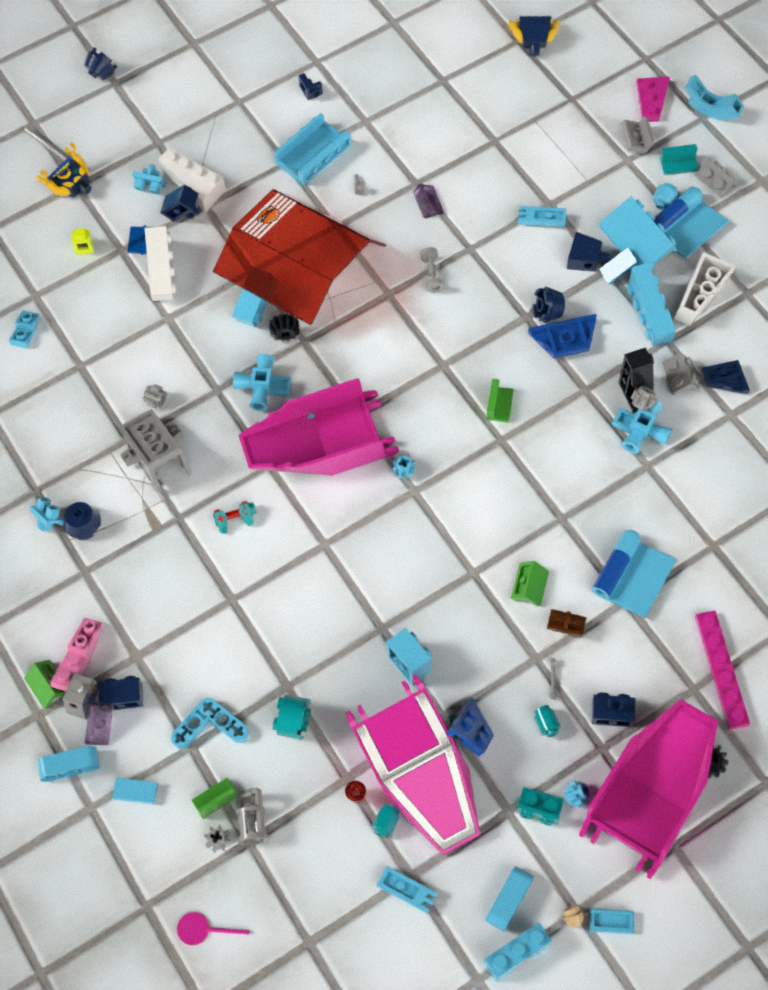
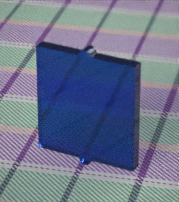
M146 225L143 227H130L127 253L147 254L145 228L149 227Z

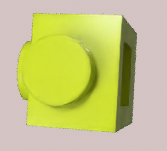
M78 228L72 231V244L76 254L94 253L93 236H91L90 230ZM87 243L88 246L80 247V244Z

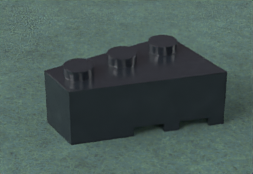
M646 347L624 354L618 382L633 413L639 410V408L632 404L633 399L631 397L634 390L643 386L654 391V358L651 353H648Z

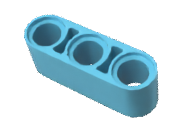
M85 746L44 756L37 760L41 782L71 777L100 768L96 746Z
M514 866L485 921L505 932L534 876Z

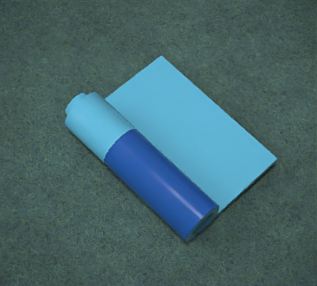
M693 186L654 217V223L656 225L660 223L666 230L664 234L667 237L671 236L677 243L675 245L678 250L677 253L685 259L729 223L728 219L702 202V191Z
M626 530L623 532L594 583L592 591L597 596L646 618L677 559L642 544L641 538L636 531Z

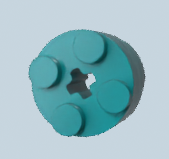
M287 694L284 698L279 697L277 702L279 714L278 718H274L272 727L273 730H276L277 735L303 740L304 736H301L302 731L306 732L308 728L311 709L307 708V703L311 704V699Z

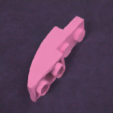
M88 618L83 619L67 646L68 653L50 681L51 687L66 691L74 673L83 676L97 645L103 627L102 622Z

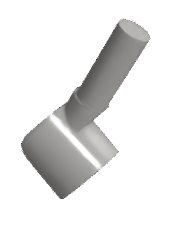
M355 174V194L364 195L365 184H360L359 175Z

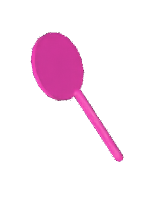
M197 912L184 915L179 920L177 926V934L180 940L188 945L200 944L206 939L209 932L247 935L250 933L249 930L211 928L206 917Z

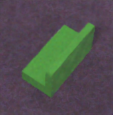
M492 379L486 420L508 423L514 390L499 387L500 380Z
M535 561L520 563L511 599L516 602L528 600L536 606H541L549 571Z
M51 660L34 663L24 677L43 708H47L54 698L64 696L66 692L51 687L50 681L57 671Z
M225 778L191 801L202 819L236 799L237 792L229 779Z

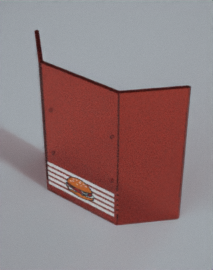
M272 189L233 226L213 269V273L312 325L335 278L369 243L383 247L386 244L290 194Z

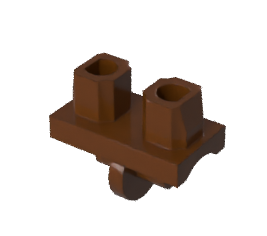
M551 609L547 629L582 638L587 617L571 614L570 611L563 612Z

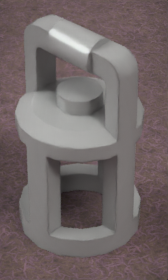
M250 788L236 795L237 810L235 812L238 817L240 835L238 843L240 845L264 843L268 840V835L265 830V808L263 807L261 789ZM255 796L256 805L255 803L243 805V799ZM255 818L256 832H248L247 819Z

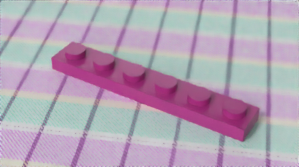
M716 610L698 613L695 615L696 623L728 729L749 727L750 721Z

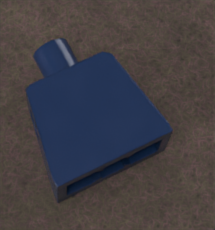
M576 232L568 257L567 269L594 272L598 262L605 264L609 262L611 254L601 252L602 241Z

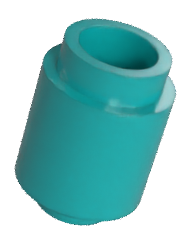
M549 705L537 708L534 711V719L542 736L550 738L557 735L561 726L553 709H550Z
M384 804L372 825V828L375 830L374 833L383 838L391 836L399 819V810L394 806Z

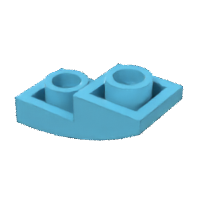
M22 310L15 322L16 329L9 339L10 345L28 348L39 321V314Z

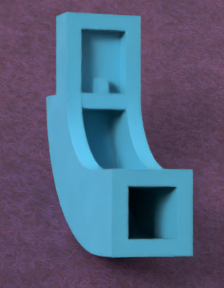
M697 75L690 77L685 89L691 96L688 103L696 111L717 120L739 118L744 105L737 94L728 96L715 95L705 88Z

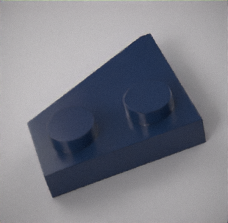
M739 360L702 368V374L707 387L749 394L750 389Z

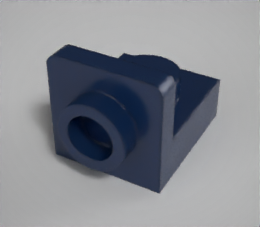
M305 73L298 75L299 87L307 100L323 94L320 81L313 84L312 80L308 79Z

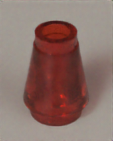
M351 781L345 788L346 797L353 803H360L366 794L365 785L360 781Z

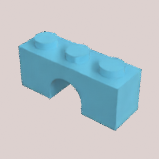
M539 922L486 957L484 964L495 982L512 972L519 964L530 957L533 958L548 948L552 940Z

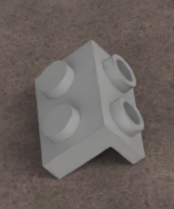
M644 116L640 122L625 119L621 125L628 151L646 154L654 144L648 117Z
M708 159L695 176L721 198L732 185L734 187L737 185L734 181L736 177L729 171L725 173L722 170L723 166L715 160L713 163Z
M681 352L662 362L674 395H678L690 388H693L695 391L699 390L697 384L699 379L696 373H693L692 367H694V364L690 357H686Z

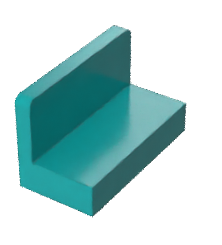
M697 145L662 148L660 162L664 175L697 172Z

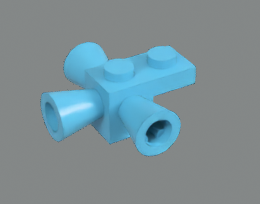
M259 354L257 356V367H253L252 376L234 372L233 389L251 388L253 397L249 406L256 411L268 409L267 395L289 397L291 377L273 376L271 369L275 359L268 354Z
M656 400L653 407L647 411L639 409L636 414L623 408L619 409L612 422V426L630 434L622 442V447L626 451L634 454L639 453L642 440L646 441L649 435L662 445H666L673 429L654 425L656 415L663 409L660 401Z

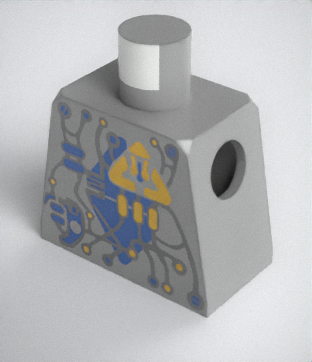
M74 673L63 697L68 714L87 719L99 692L96 680Z

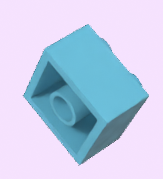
M404 628L386 642L387 656L413 686L415 683L412 676L417 675L421 680L431 672L432 655L425 646L421 647L418 643L419 639L414 632H409Z

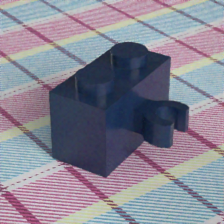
M184 184L165 196L160 213L173 222L185 215L192 219L194 214L197 216L200 211L195 206L199 193Z
M605 692L593 695L591 724L633 727L635 722V697H630L627 694L610 696Z

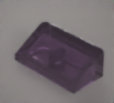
M418 184L413 193L423 218L443 214L444 211L434 186Z
M95 701L90 704L84 744H109L114 705Z

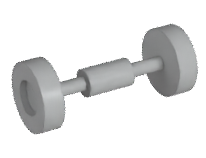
M433 247L421 250L420 257L422 261L429 262L428 271L429 276L432 277V279L426 282V289L431 293L439 292L444 289V282L440 278H435L436 269L435 264L432 263V261L438 258V252Z

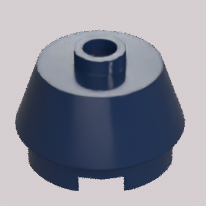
M93 47L87 53L84 66L89 70L88 73L95 79L98 77L104 81L115 74L114 71L118 66L110 64L112 60L102 52L98 54L96 52L97 49Z
M547 286L538 288L534 294L537 296L536 304H532L534 317L539 318V321L544 323L561 318L565 310V299L562 292Z
M84 502L71 504L66 509L63 518L65 532L73 538H78V540H86L93 537V534L101 524L99 511L92 505Z

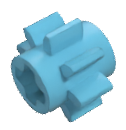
M399 455L397 460H393V473H398V478L406 477L408 479L411 473H415V460L411 461L409 455Z
M575 780L568 783V789L564 791L567 803L579 808L587 805L586 799L591 795L587 784L581 783V781L576 782Z

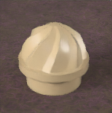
M579 905L562 911L564 915L562 919L569 927L578 928L582 924L584 913L580 910Z

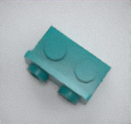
M523 787L516 813H519L520 817L524 819H538L547 826L557 825L564 799Z

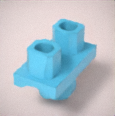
M151 164L148 168H143V173L133 171L132 176L135 179L134 188L136 190L144 191L147 183L150 184L149 191L159 195L162 187L166 188L167 182L163 181L162 177H159L160 171L156 170L155 165Z
M40 497L37 500L36 506H30V512L38 518L37 527L39 530L44 532L51 530L54 523L63 525L64 519L59 516L60 508L56 505H51V500L48 497Z

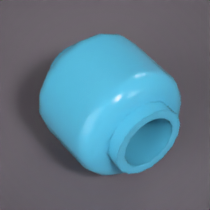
M664 183L658 186L652 199L658 209L664 210L678 198L679 194L676 186Z

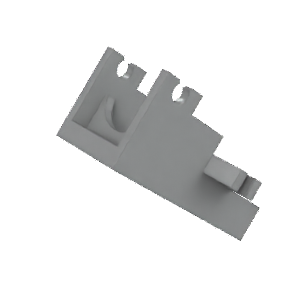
M150 409L119 426L124 438L131 446L120 454L127 467L140 462L158 492H161L162 488L156 478V470L163 463L176 459L181 463L189 476L192 475L181 447L176 442L183 437L182 431L178 428L177 424L166 428L155 412Z

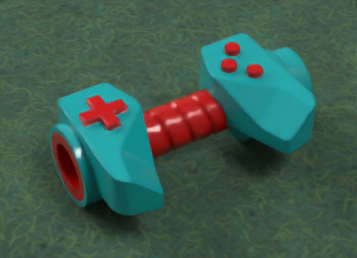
M243 501L239 505V509L224 513L223 510H215L213 517L216 527L218 526L220 533L224 534L227 533V520L242 516L246 524L250 526L254 523L252 515L257 512L253 502Z

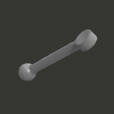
M551 658V693L549 694V697L553 700L557 698V693L555 692V658Z

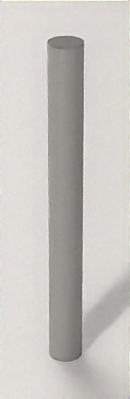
M30 127L25 128V133L61 160L65 161L69 157Z

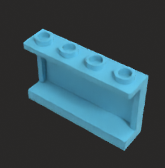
M320 113L305 127H302L297 134L290 137L284 145L276 149L274 152L275 164L305 186L351 146V134L347 131L341 134L326 123L324 115Z
M630 196L598 225L620 252L627 248L632 250L639 262L636 266L653 262L655 265L671 251L677 252L678 250L675 247L677 243L671 236L667 237L664 234L666 230L660 223L657 225L654 223V216L649 211L645 212L643 210L645 206L639 199L635 201Z

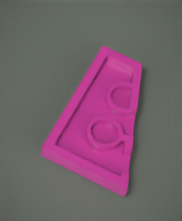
M670 76L637 78L636 86L641 117H648L649 122L660 120Z

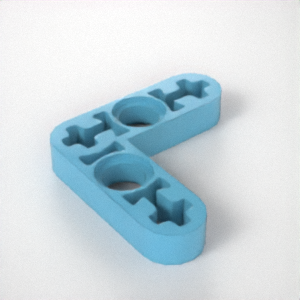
M205 698L177 727L171 736V740L176 748L185 749L209 723H212L236 743L246 741L249 733L247 727L214 699ZM212 704V709L216 712L215 716L209 710L205 712L204 706ZM221 716L229 717V722L226 725L218 723V719ZM192 719H199V727L191 728L189 726ZM232 725H233L234 728H236L238 731H240V730L242 729L243 735H242V736H240V735H237V736H236L234 730L231 729ZM185 727L187 728V730H188L190 733H192L191 735H189L188 732L186 733V731H185V729H184ZM178 736H180V737L184 736L185 741H184V742H182V741L178 742L177 737H178Z

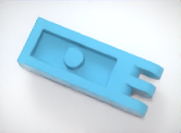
M520 206L518 223L565 227L566 209Z
M386 866L377 883L378 888L426 914L429 913L430 909L423 906V904L426 903L432 906L434 903L427 896L429 895L435 899L438 896L436 892Z

